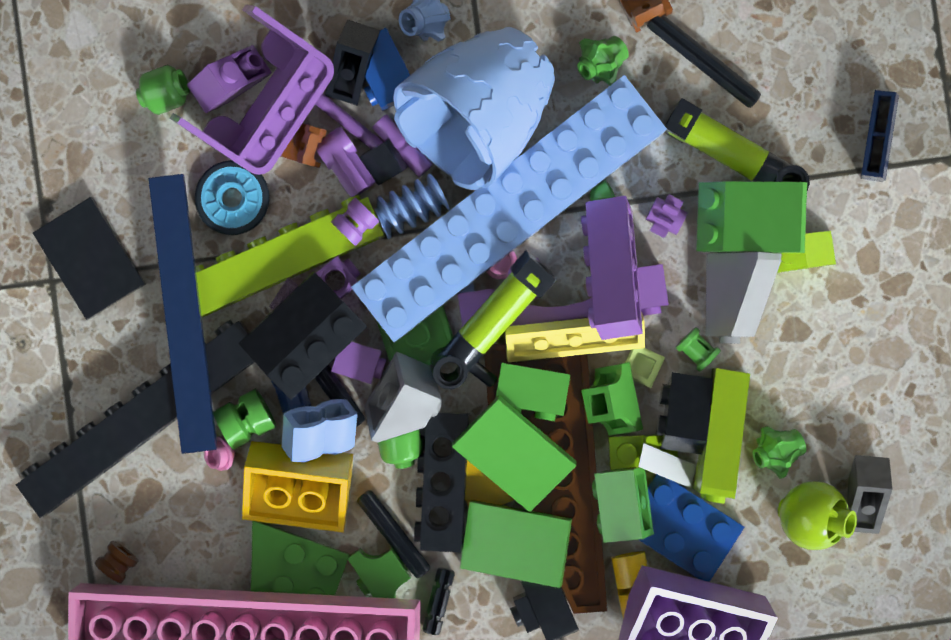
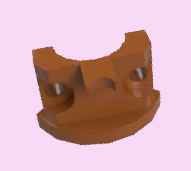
M619 0L636 33L641 31L640 27L644 25V22L656 16H668L673 13L669 0Z
M302 123L280 157L320 168L321 163L316 162L314 155L318 143H321L327 130Z

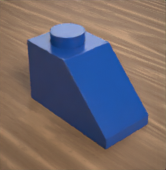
M387 28L379 32L365 76L369 86L363 88L372 107L379 104L383 112L394 106L393 96L395 88L410 76Z

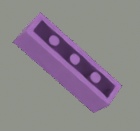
M625 195L585 202L586 215L581 216V224L584 236H588L589 244L583 247L586 266H590L591 276L586 277L587 293L589 297L593 298V307L588 308L591 329L596 328L601 340L643 334L633 211Z

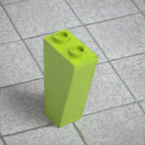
M712 368L711 378H713L707 443L702 455L698 454L693 489L701 493L700 498H703L705 501L725 504L726 498L735 499L750 373Z

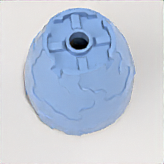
M505 27L496 31L479 33L474 38L454 44L425 61L424 65L395 88L393 99L396 113L394 120L407 143L414 148L417 147L437 167L451 176L455 185L469 190L487 188L520 155L537 128L554 85V68L546 55L539 56L536 53L538 46L532 38L520 30Z

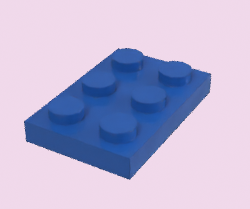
M655 474L647 486L654 535L639 539V541L696 578L710 582L745 527L676 482Z

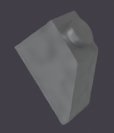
M855 455L847 491L848 509L855 511L857 515V524L854 532L879 534L893 490L889 458Z

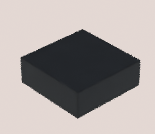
M389 138L359 157L378 186L403 172L408 167Z

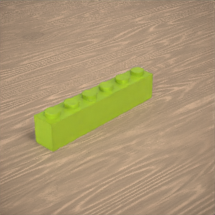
M360 195L353 196L341 202L343 208L330 213L329 209H324L309 216L310 223L299 227L296 222L279 229L280 236L267 241L266 236L251 241L247 244L249 250L237 255L234 250L224 253L215 258L217 264L206 269L203 264L197 265L196 275L202 318L330 262L337 256L341 257L386 237L379 222L373 229H367L363 233V239L355 246L331 223L338 214H344L348 210V204L355 197L377 218L369 198L361 199ZM352 218L349 219L356 228L359 226Z

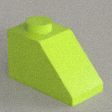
M831 231L805 233V253H781V263L777 273L835 265L836 260Z

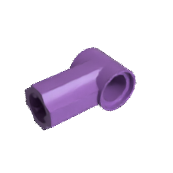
M341 126L322 138L321 143H318L317 153L327 168L333 170L339 179L338 181L350 197L360 195L376 183L356 154L357 149Z

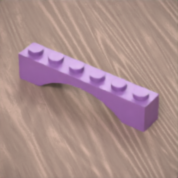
M663 264L637 268L643 316L661 313V306L669 305ZM486 289L458 294L462 327L495 290ZM593 298L567 306L541 307L528 305L510 326L588 318V308L593 307Z

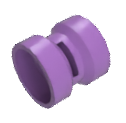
M356 197L348 204V210L344 214H338L331 221L355 246L363 239V233L367 229H373L380 222ZM350 218L359 225L357 228L349 221Z

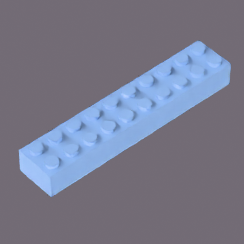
M623 75L515 159L493 184L487 188L475 190L351 287L390 339L394 343L397 342L510 252L578 201L597 184L660 137L667 128L627 77Z

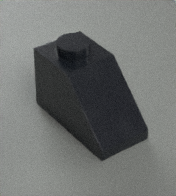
M347 20L336 44L332 62L334 75L327 86L326 96L358 106L366 83L367 69L380 32L379 29Z

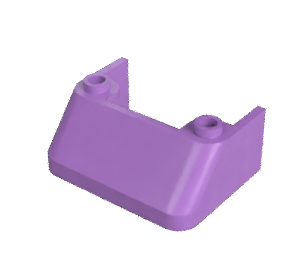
M246 4L242 10L270 29L263 39L261 50L264 58L277 68L240 124L229 117L216 116L209 120L201 131L172 113L169 119L247 171L260 175L269 172L332 80L334 66L326 55L261 9Z

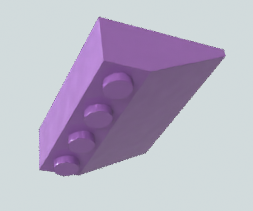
M642 565L628 596L618 640H767L777 620V616L764 595Z

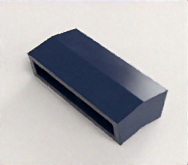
M875 90L861 179L878 182L886 181L899 100L897 92ZM880 101L890 102L885 133L876 132ZM874 140L884 141L879 173L869 172Z

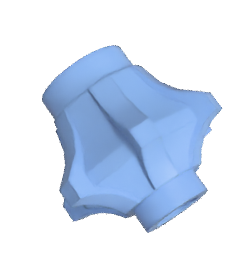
M413 0L412 4L399 14L400 28L405 35L419 36L423 41H427L429 37L438 42L443 41L446 38L444 34L445 23L451 19L449 9L444 3H440V0Z

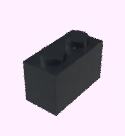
M672 372L668 384H662L659 404L665 405L664 415L658 416L656 435L662 436L660 449L702 455L707 443L713 378Z

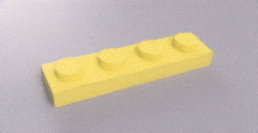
M641 312L643 334L601 340L596 328L591 329L588 318L509 326L505 330L507 361L518 362L645 348L644 317Z

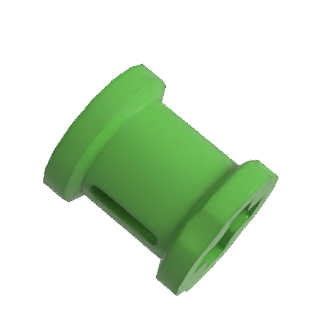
M695 327L678 343L676 349L679 352L683 351L697 365L696 369L701 372L716 358L721 350L718 347L713 348L699 334L700 330Z

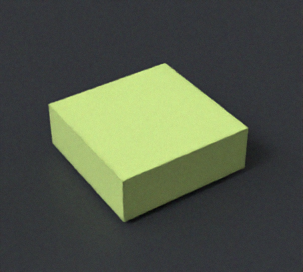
M646 348L631 349L625 363L630 362L633 381L652 388L665 357Z

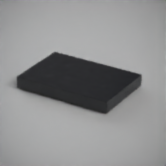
M89 197L33 232L39 245L86 320L93 318L146 285L92 197Z

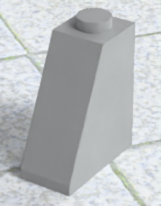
M781 253L707 254L705 336L720 337L719 343L740 344V337H755L781 263Z

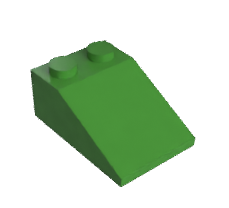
M699 182L696 251L710 253H805L807 183Z

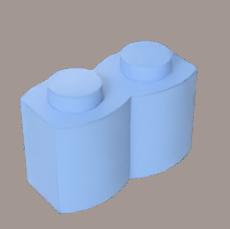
M333 399L322 402L316 407L304 406L291 409L284 413L282 449L293 462H308L320 457L322 454L337 455L348 451L355 446L357 412L347 399Z

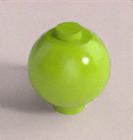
M809 481L797 485L788 492L778 506V516L784 533L794 544L807 550L827 549L835 545L842 537L850 538L856 528V512L848 509L844 496L836 488L824 482Z

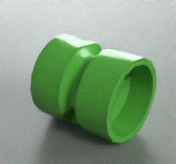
M256 388L240 396L238 404L235 405L228 402L213 411L220 431L233 450L250 442L252 434L261 436L277 427L270 409Z

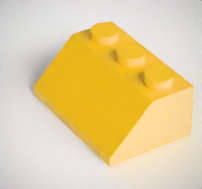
M251 441L244 465L242 520L344 533L352 479L353 454L343 452L337 455L322 454L320 457L308 462H293L282 449V445Z

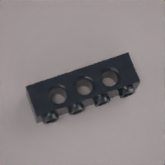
M438 412L435 417L430 418L425 428L419 429L420 437L425 439V453L418 457L417 473H423V487H417L416 507L422 508L421 521H415L414 542H420V551L461 553L463 550L467 459L454 448L450 455L445 457L439 456L434 451V442L437 438L445 437L453 444L469 426V413ZM445 472L449 475L451 485L447 490L440 491L433 486L432 477L435 473ZM437 506L444 507L449 513L448 522L443 525L434 523L430 517L432 508Z

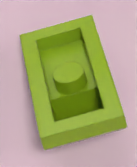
M656 434L608 437L610 470L638 467L643 443L675 457H678V451L660 449L662 436Z

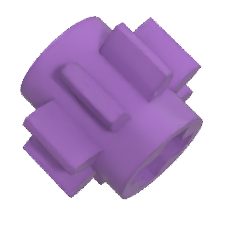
M670 194L665 200L657 197L645 219L653 223L650 231L663 238L666 237L668 231L677 235L688 212L680 209L684 201Z

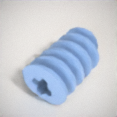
M431 174L427 175V186H424L418 179L414 181V192L406 185H403L402 197H399L393 190L390 191L389 203L381 196L377 197V208L374 209L388 239L392 238L391 227H394L402 234L404 233L405 221L412 228L417 227L416 216H419L427 223L429 222L430 210L437 217L442 216L441 205H444L450 211L437 179Z

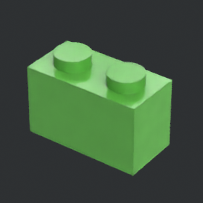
M501 363L496 397L500 395L520 413L522 409L535 411L534 418L555 421L556 415L564 416L570 374Z
M630 467L595 473L592 491L594 498L598 500L600 514L597 516V527L599 533L603 535V543L639 540L654 535L645 469Z

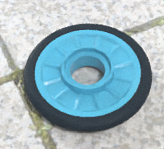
M232 160L223 161L210 167L201 176L196 186L195 205L200 218L209 228L221 234L239 235L252 230L263 220L269 207V189L262 174H253ZM230 188L238 189L242 195L241 202L236 207H227L223 202V194Z

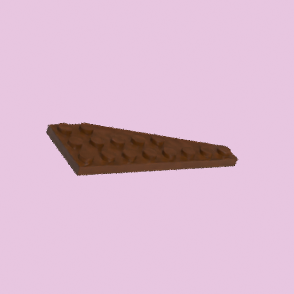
M506 343L493 344L484 354L485 367L497 376L495 384L492 387H487L488 406L496 397L501 363L570 374L564 416L556 415L555 421L534 418L535 411L526 409L521 411L525 418L577 461L576 467L532 511L572 519L562 589L573 614L607 611L602 534L599 533L597 527V516L600 513L598 500L594 498L592 483L595 479L594 474L597 473L593 423L588 424L581 391L590 388L588 356L584 354L508 362Z

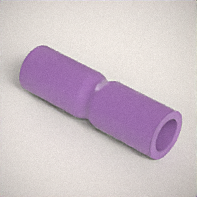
M387 114L372 127L384 141L388 138L390 139L406 165L419 178L433 166L434 163L422 154L417 147L414 148L407 143L396 123Z

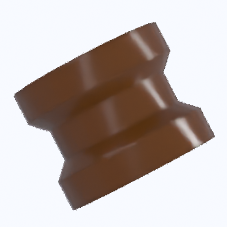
M111 541L107 546L108 552L104 556L98 557L95 565L107 577L121 584L126 578L127 570L135 567L139 561L124 546Z

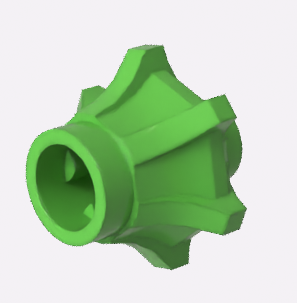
M617 36L602 40H590L587 38L581 40L579 44L582 55L579 57L580 62L577 64L580 75L586 80L593 79L596 84L604 81L611 86L616 82L618 69L623 64V61L629 57L627 46Z
M765 426L760 428L761 437L756 439L758 447L752 452L753 459L759 468L766 467L772 470L779 479L787 476L789 468L798 457L806 453V444L801 433L796 429L777 431Z

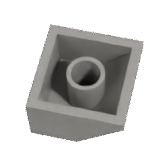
M396 351L364 406L372 441L378 443L425 428L430 418L438 414L442 405V399L430 365Z

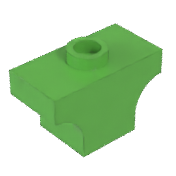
M630 362L596 368L593 385L590 388L581 390L588 424L600 422L606 428L608 436L643 430Z
M360 548L347 558L360 577L356 583L366 597L372 595L376 598H396L397 589L410 580L412 576L393 548L380 555L367 554Z

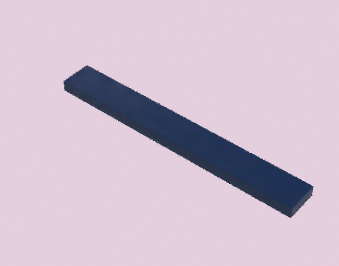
M184 174L148 178L181 454L217 450Z

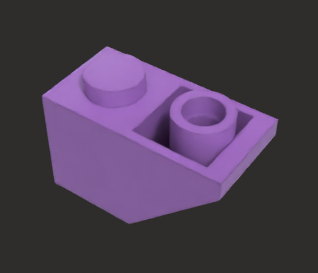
M251 45L208 64L187 84V87L204 112L208 113L228 104L267 78L272 72L254 45Z

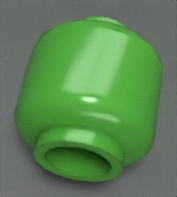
M170 65L161 66L141 75L139 88L136 89L137 99L142 107H147L152 113L157 115L163 114L185 104L187 95L190 93L187 87L188 80L180 69L176 70Z
M419 430L377 443L381 459L385 463L394 464L397 469L413 466L415 464L414 460L422 455L424 451Z

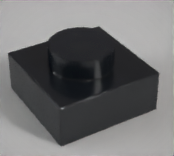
M526 592L513 597L515 606L511 607L510 610L517 627L524 625L527 633L540 628Z

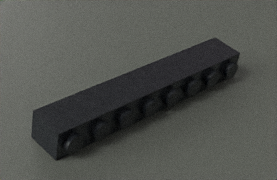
M232 320L225 322L214 331L217 337L209 343H205L211 394L255 363L238 344L250 333L243 321H237L235 324ZM171 363L159 371L162 377L152 385L149 381H146L131 392L134 396L133 399L124 405L119 401L104 412L107 418L99 424L95 425L92 421L78 430L76 434L79 438L69 446L66 442H63L48 453L51 457L50 460L41 466L36 462L21 473L24 479L18 482L16 486L39 518L50 514L177 420Z

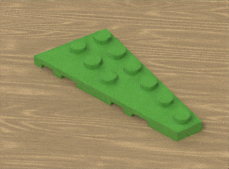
M252 521L251 591L335 595L350 554L266 523Z

